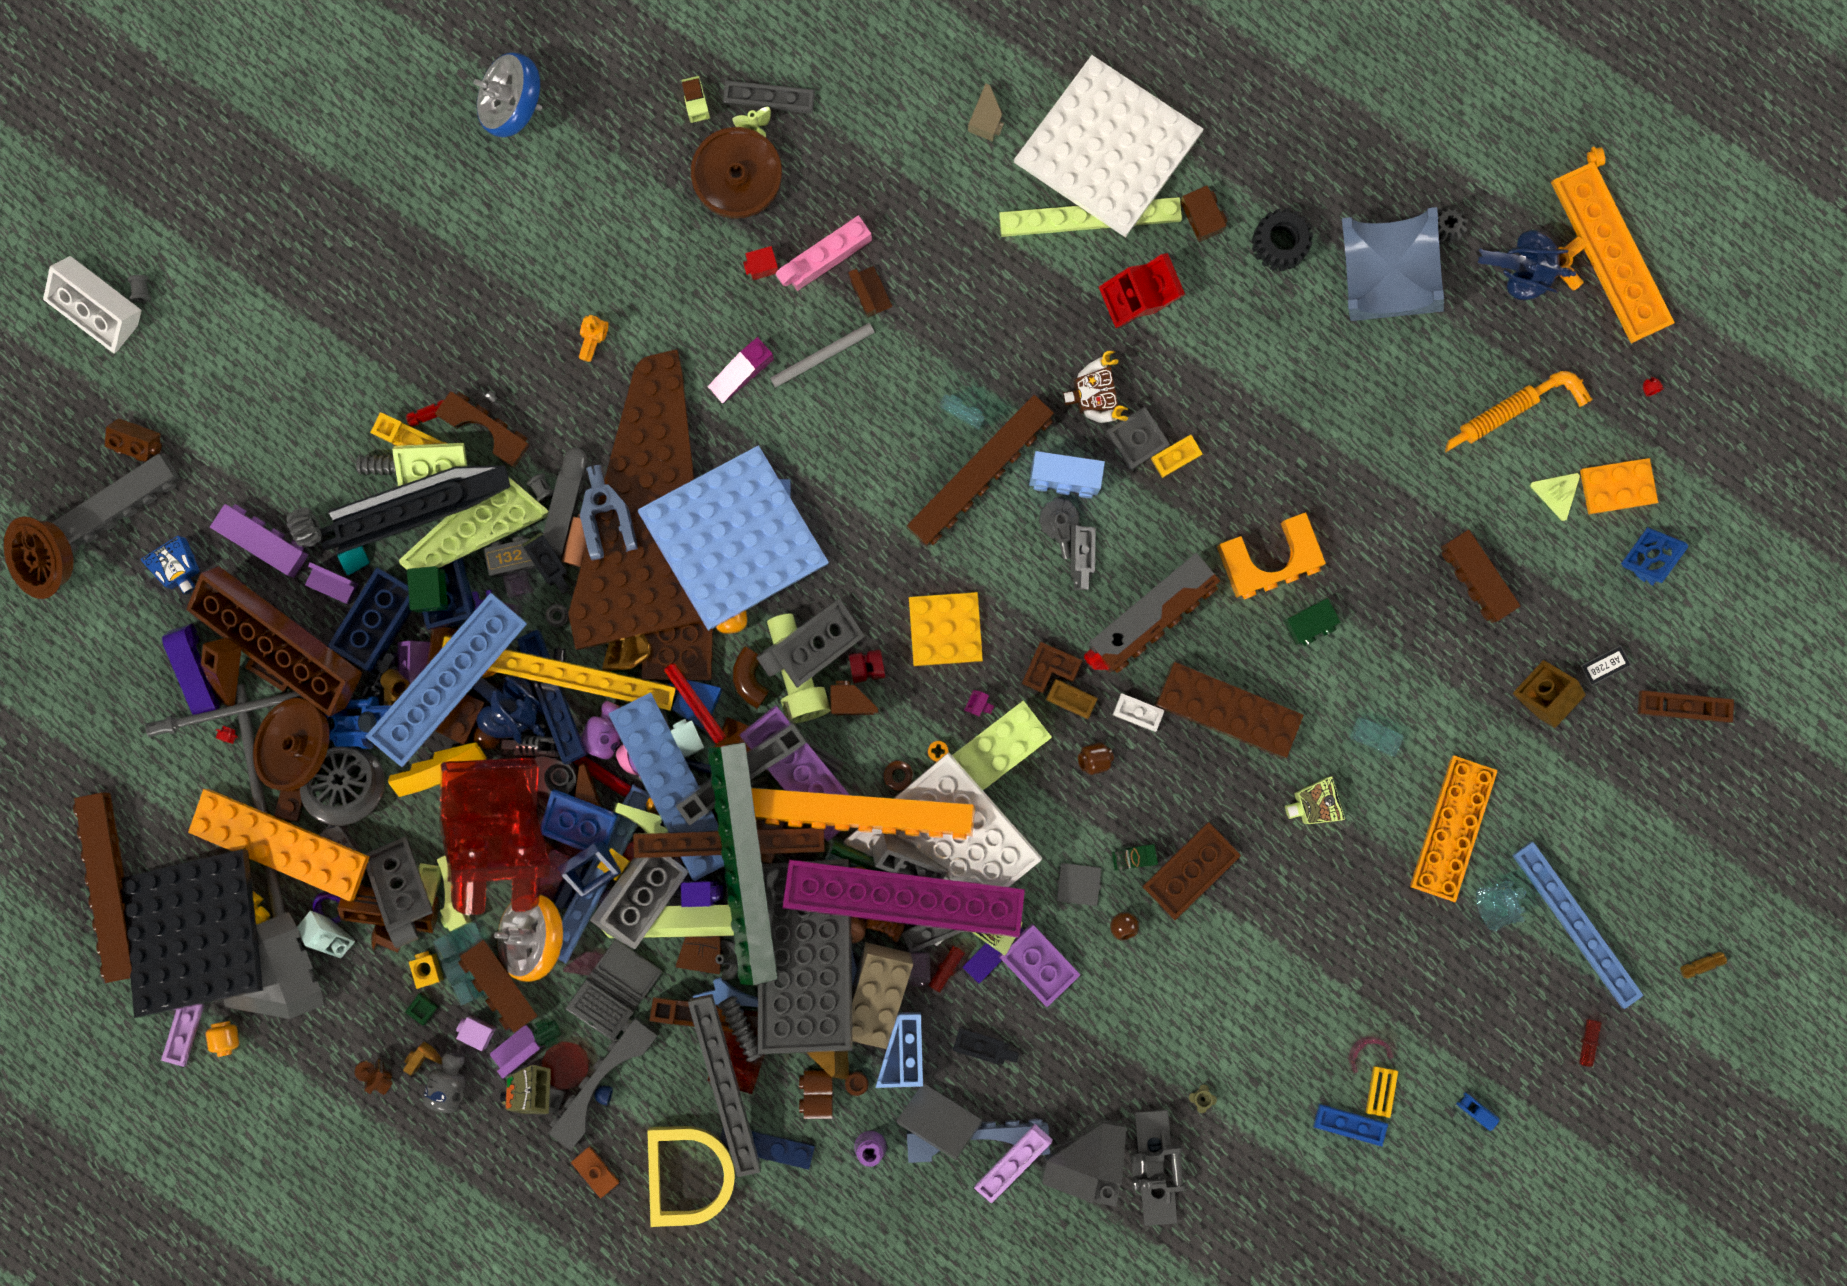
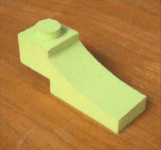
M615 803L614 813L636 823L645 832L668 833L666 827L660 826L662 819L659 815Z
M445 855L437 859L445 888L444 908L440 910L442 914L440 920L446 929L454 931L472 922L463 903V900L471 896L452 856Z

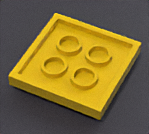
M978 592L909 597L914 666L983 661Z

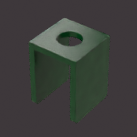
M436 566L408 569L410 610L418 613L448 610L445 570L438 569Z

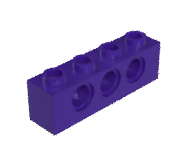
M719 880L681 883V907L714 906L719 903V900L723 899V885H719Z

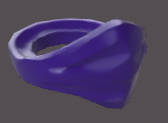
M326 891L319 893L313 902V912L325 916L321 903L325 899L330 898L339 904L341 897ZM339 915L336 918H330L335 923L341 921Z

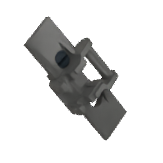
M1168 1110L1135 1112L1137 1151L1130 1154L1133 1172V1189L1139 1190V1187L1141 1188L1144 1226L1177 1223L1175 1192L1186 1190V1184L1183 1183L1181 1164L1183 1147L1179 1145L1171 1146ZM1171 1154L1173 1181L1166 1182L1163 1170L1164 1155ZM1163 1188L1164 1193L1160 1197H1155L1151 1194L1152 1189Z

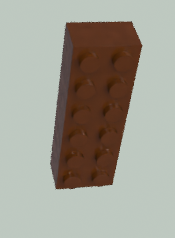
M1176 662L1171 663L1154 705L1282 759L1288 757L1304 716L1301 713Z

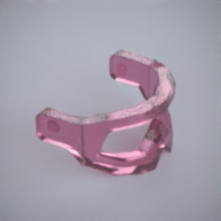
M1371 1036L1361 1038L1355 1042L1349 1052L1348 1059L1353 1073L1358 1072L1355 1060L1359 1051L1366 1044L1382 1045L1389 1059H1392L1394 1056L1390 1045L1381 1039Z

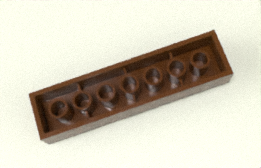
M220 566L200 574L186 608L187 611L223 638L227 637L242 647L241 651L327 716L330 717L347 707L362 675L360 670Z

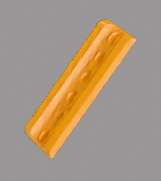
M1454 755L1452 756L1411 880V888L1456 902L1498 770Z

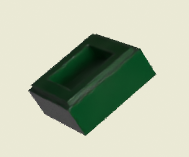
M419 993L405 1013L422 1026H425L439 1006L422 993Z

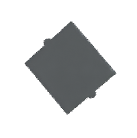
M1061 863L1059 880L1056 881L1058 884L1057 901L1097 906L1099 889L1102 888L1100 885L1101 868Z

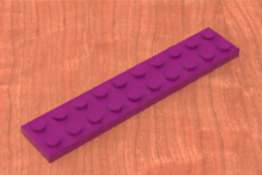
M789 860L783 908L1019 938L1025 889Z

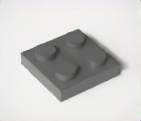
M1146 407L1129 416L1127 421H1122L1106 431L1130 470H1133L1170 445Z

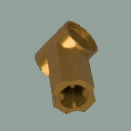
M395 669L387 670L381 676L380 682L384 687V706L393 705L410 686L408 680Z

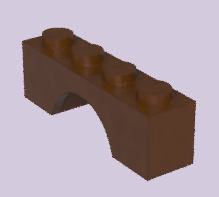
M450 391L435 414L455 429H459L467 424H480L488 428L494 439L493 454L515 468L530 447L526 442L528 438L518 431H515L513 434L507 430L508 424L501 419L496 418L494 421L488 417L489 412L480 405L474 407L469 404L470 399L458 391L457 394H454Z

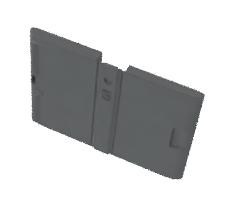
M615 939L565 1009L613 1041L663 971Z

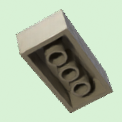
M865 942L852 985L853 1042L887 1049L913 967L911 953Z

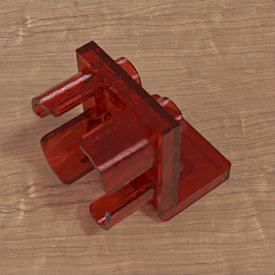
M535 758L447 761L441 764L439 822L447 861V881L451 882V902L453 908L459 913L466 915L484 913L486 881L512 880L511 906L515 912L529 911L539 904L540 880L550 876V862L536 814L539 769Z

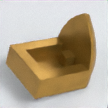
M424 1041L415 1052L412 1050L406 1057L404 1063L407 1065L403 1071L411 1076L417 1072L426 1057L443 1065L442 1058L431 1045Z

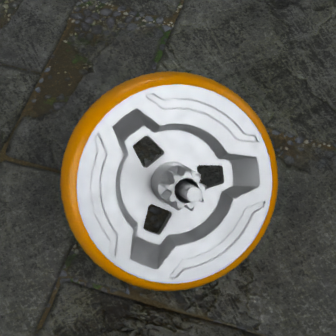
M530 893L521 895L513 900L503 913L498 932L494 934V937L497 938V948L501 964L511 977L525 982L539 980L553 969L559 958L563 942L561 916L555 904L543 895Z

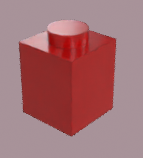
M772 246L745 253L747 261H743L746 275L751 274L753 280L774 275L778 271Z

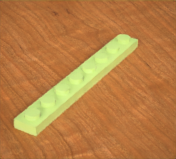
M1180 197L1154 199L1135 226L1181 222ZM1079 206L999 212L1001 237L1111 228Z

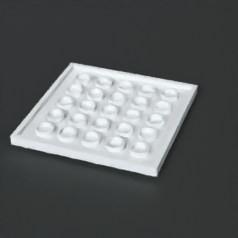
M1091 55L1015 157L1014 163L1124 237H1127L1200 137L1203 128Z
M949 752L894 798L974 805L973 837L967 836L966 840L953 839V835L943 834V838L929 837V833H920L919 836L905 835V831H896V834H890L905 840L947 869L948 873L943 879L1009 887L1042 860L1038 852ZM857 829L845 839L844 843L873 856L872 848L882 835V830L873 829L872 833L859 832ZM942 941L935 943V945H939Z

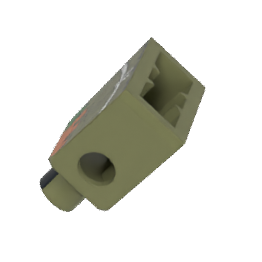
M531 1065L510 1075L507 1078L506 1091L500 1094V1101L505 1105L506 1110L521 1114H549L551 1069Z

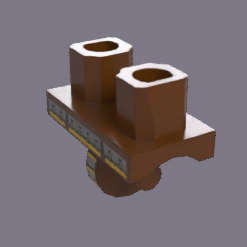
M377 1059L375 1065L371 1061L363 1060L355 1067L356 1078L364 1082V1091L369 1094L376 1090L385 1095L393 1084L391 1081L392 1074L384 1070V1062L380 1059Z

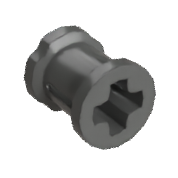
M145 275L129 276L127 279L131 284L132 293L129 297L130 301L136 303L151 301V295L148 294L147 282L150 281L149 277Z
M544 473L532 477L526 483L528 487L533 489L537 496L536 501L539 503L550 499L554 493V490H551L546 482V475Z

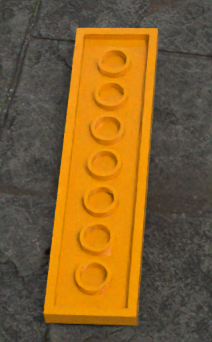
M1593 161L1554 179L1551 184L1577 236L1585 240L1586 247L1584 250L1630 343L1632 344L1674 324L1675 322L1595 162Z
M203 789L188 831L190 834L230 851L248 850L249 859L348 901L355 900L370 856L210 789Z

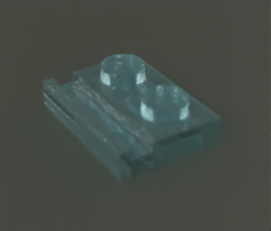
M945 394L940 402V408L979 431L984 424L985 417L982 416L983 412L973 406L970 408L962 404L963 401L955 395L951 394L949 397Z

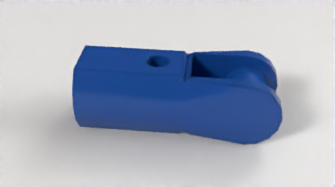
M1464 1092V1098L1460 1103L1457 1102L1456 1105L1489 1131L1493 1130L1500 1119ZM1473 1102L1476 1106L1471 1112L1468 1110V1107Z

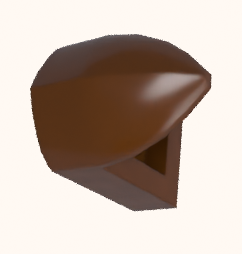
M374 926L371 935L373 951L376 950L379 944L398 953L401 947L395 948L386 927Z

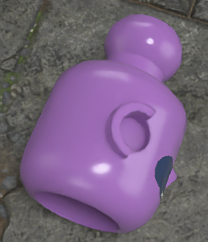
M605 701L602 704L601 716H593L587 721L581 736V741L587 753L607 760L613 756L616 748L621 745L619 742L620 737L608 715L621 706Z

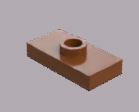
M591 1146L571 1161V1164L600 1199L620 1182Z

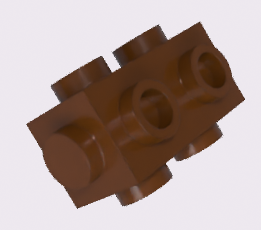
M118 418L106 426L104 447L112 449L117 453L134 457L138 461L146 462L160 453L162 448L160 443L161 433Z

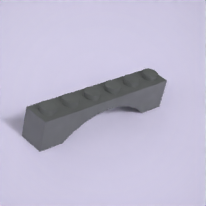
M793 720L747 752L750 780L807 743L806 738ZM712 777L676 803V808L689 826L715 807V794L711 784Z
M636 1017L634 1020L629 1019L621 1029L624 1034L619 1040L616 1037L607 1048L610 1051L605 1059L602 1056L593 1066V1069L596 1070L591 1078L586 1076L578 1086L582 1089L576 1097L572 1095L565 1103L564 1107L567 1110L562 1116L557 1114L550 1123L552 1129L548 1134L570 1151L589 1129L591 1101L602 1079L618 1064L646 1053L660 1034L641 1018Z

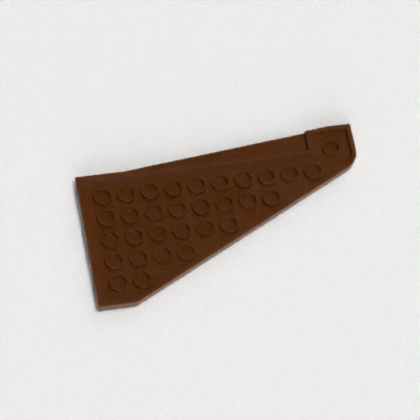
M677 349L644 357L634 368L604 482L629 507L638 549L626 552L624 538L619 531V526L621 525L618 513L615 509L595 515L604 558L591 560L586 546L568 612L576 650L702 621L638 513V509L694 480L684 378ZM605 495L600 496L598 505H603L606 502L607 497Z

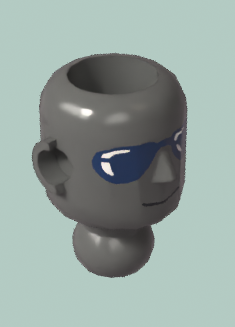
M447 1052L442 1057V1069L433 1070L429 1074L423 1094V1103L431 1110L453 1113L458 1110L464 1097L466 1080L463 1075L459 1074V1070L463 1067L465 1060L462 1055Z

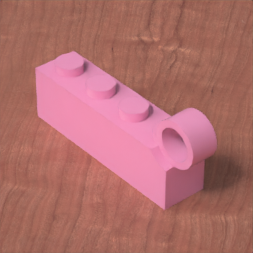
M858 215L781 267L776 272V276L783 286L792 284L798 291L872 241L871 232Z

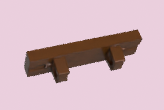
M1639 691L1638 714L1733 723L1734 699ZM1666 700V711H1663V702Z

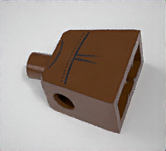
M722 936L685 937L676 968L720 975L722 973V964L716 963L715 959L717 955H722Z

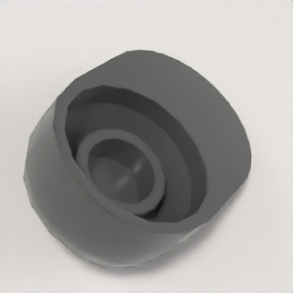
M539 756L528 764L526 777L530 785L537 790L551 794V791L555 789L568 794L577 785L578 771L572 763L565 765L562 763V760L548 756Z

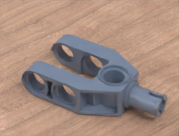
M593 465V469L592 466L586 468L591 488L585 491L580 519L591 560L604 558L595 515L615 509L618 513L621 525L619 526V531L623 535L626 552L638 549L629 507L609 485L605 484L601 465ZM605 495L607 497L606 502L603 505H597V499Z

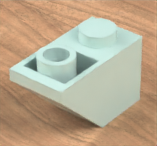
M684 719L673 725L674 729L671 730V734L684 758L704 749L692 720L687 722Z
M310 911L297 926L305 946L338 958H342L355 942L353 937L329 917Z

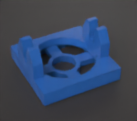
M1647 527L1621 564L1624 568L1633 571L1643 582L1647 580L1650 585H1654L1656 581L1663 583L1688 548L1686 542ZM1652 542H1657L1656 545L1646 547V545ZM1665 548L1666 550H1668L1670 548L1672 550V555L1668 556L1664 554L1662 549ZM1651 550H1660L1657 557L1648 558V553ZM1639 553L1644 554L1645 557L1641 566L1638 563ZM1658 561L1665 563L1659 569L1648 570L1652 563Z

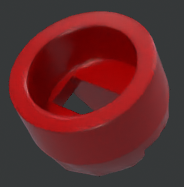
M1651 377L1650 380L1646 379L1643 382V391L1646 397L1657 394L1664 389L1662 383L1655 377Z

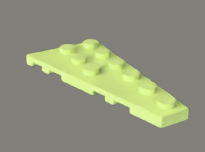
M509 478L510 488L467 510L445 517L400 558L399 562L407 570L432 566L440 568L546 518L549 511Z

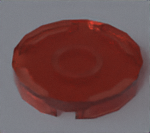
M563 1041L554 1044L546 1051L542 1060V1067L551 1069L550 1084L559 1089H570L579 1085L587 1076L590 1061L587 1052L580 1045Z

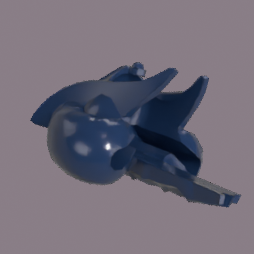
M1529 230L1523 232L1518 238L1517 247L1509 250L1508 253L1479 249L1483 257H1479L1478 263L1501 266V268L1516 271L1514 274H1511L1504 270L1503 273L1509 278L1507 282L1508 293L1518 300L1535 299L1548 290L1558 293V290L1552 287L1556 276L1562 275L1563 277L1570 278V276L1574 277L1576 275V272L1572 271V269L1559 266V254L1568 253L1569 251L1558 249L1553 240L1542 231Z
M506 676L505 679L507 681L503 685V694L483 678H480L472 687L491 703L490 706L483 708L479 712L476 719L479 729L486 735L494 738L513 737L518 744L522 743L520 733L526 729H531L537 736L546 735L543 732L544 729H541V726L535 723L537 713L544 714L535 687L528 679L517 676L509 678Z

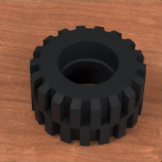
M1285 208L1283 212H1281V209H1275L1274 213L1269 212L1265 218H1262L1252 237V243H1254L1252 250L1257 252L1255 256L1257 260H1263L1262 265L1264 267L1269 264L1271 265L1270 270H1275L1277 267L1279 271H1284L1286 268L1290 270L1295 265L1301 263L1313 243L1311 242L1313 232H1309L1312 227L1310 223L1305 224L1307 218L1304 215L1300 218L1298 211L1295 210L1293 213H1290V209ZM1274 230L1287 231L1293 237L1294 247L1289 250L1278 249L1272 243L1270 233Z

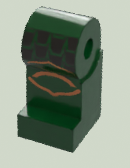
M1154 844L1111 852L1115 871L1158 865Z

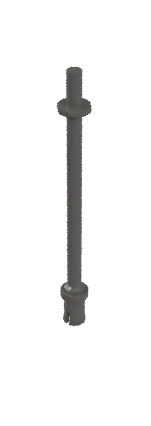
M293 691L178 719L171 715L167 716L164 720L146 723L145 729L149 738L165 733L175 734L181 727L278 705L292 698L303 699V697Z

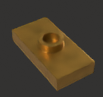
M1055 679L1046 701L1089 719L1098 698Z

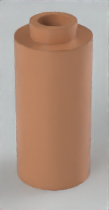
M578 514L577 518L572 517L561 562L581 567L587 544L580 514Z

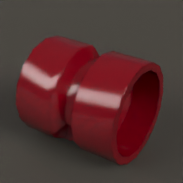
M881 649L868 651L866 655H863L861 652L849 654L854 684L866 682L868 678L872 680L885 679ZM872 662L873 669L867 670L866 663Z

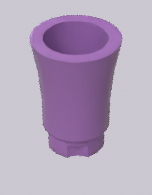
M875 1131L863 1132L857 1137L854 1145L855 1154L859 1162L868 1167L877 1165L884 1157L887 1149L884 1137ZM866 1148H873L874 1153L868 1154L866 1152Z

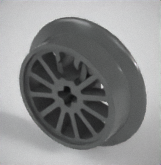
M331 747L327 750L324 762L317 774L300 788L302 803L311 816L325 824L342 826L358 822L368 816L380 802L385 788L384 771L378 759L361 747ZM339 759H343L339 769L337 761ZM332 762L334 770L331 771L326 765ZM324 769L329 775H320L319 772ZM361 769L359 777H351V773L354 770ZM342 779L343 784L339 786L338 781ZM317 780L326 781L324 783L315 785V782ZM353 787L364 788L360 795H357L352 790ZM326 789L318 798H316L317 791ZM350 793L356 799L348 804L346 795ZM332 794L329 805L323 804V801ZM338 795L341 796L342 806H335Z

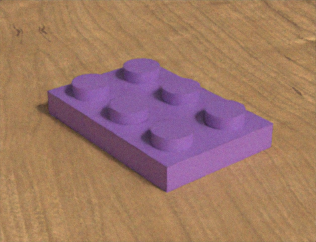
M1033 924L1026 928L1019 938L1013 941L1005 956L1003 954L998 955L1046 1007L1080 976L1075 968Z

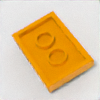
M1650 458L1580 470L1588 515L1658 503Z

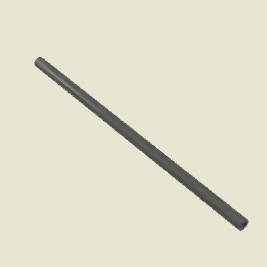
M245 684L237 685L236 705L248 702ZM250 711L238 714L253 804L254 808L267 813L262 781L256 773L253 762L255 739ZM264 865L273 918L285 914L278 871Z

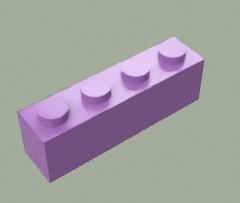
M224 504L210 528L287 576L294 578L309 555L303 551L304 548L297 545L294 540L291 543L284 540L285 534L273 528L270 531L265 528L266 523L255 516L252 519L245 515L247 511L240 506L234 504L231 507Z

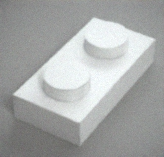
M1121 693L1113 716L1156 732L1165 710Z

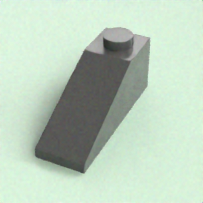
M882 833L872 848L875 867L891 873L943 879L948 873L947 869L905 840L890 834Z

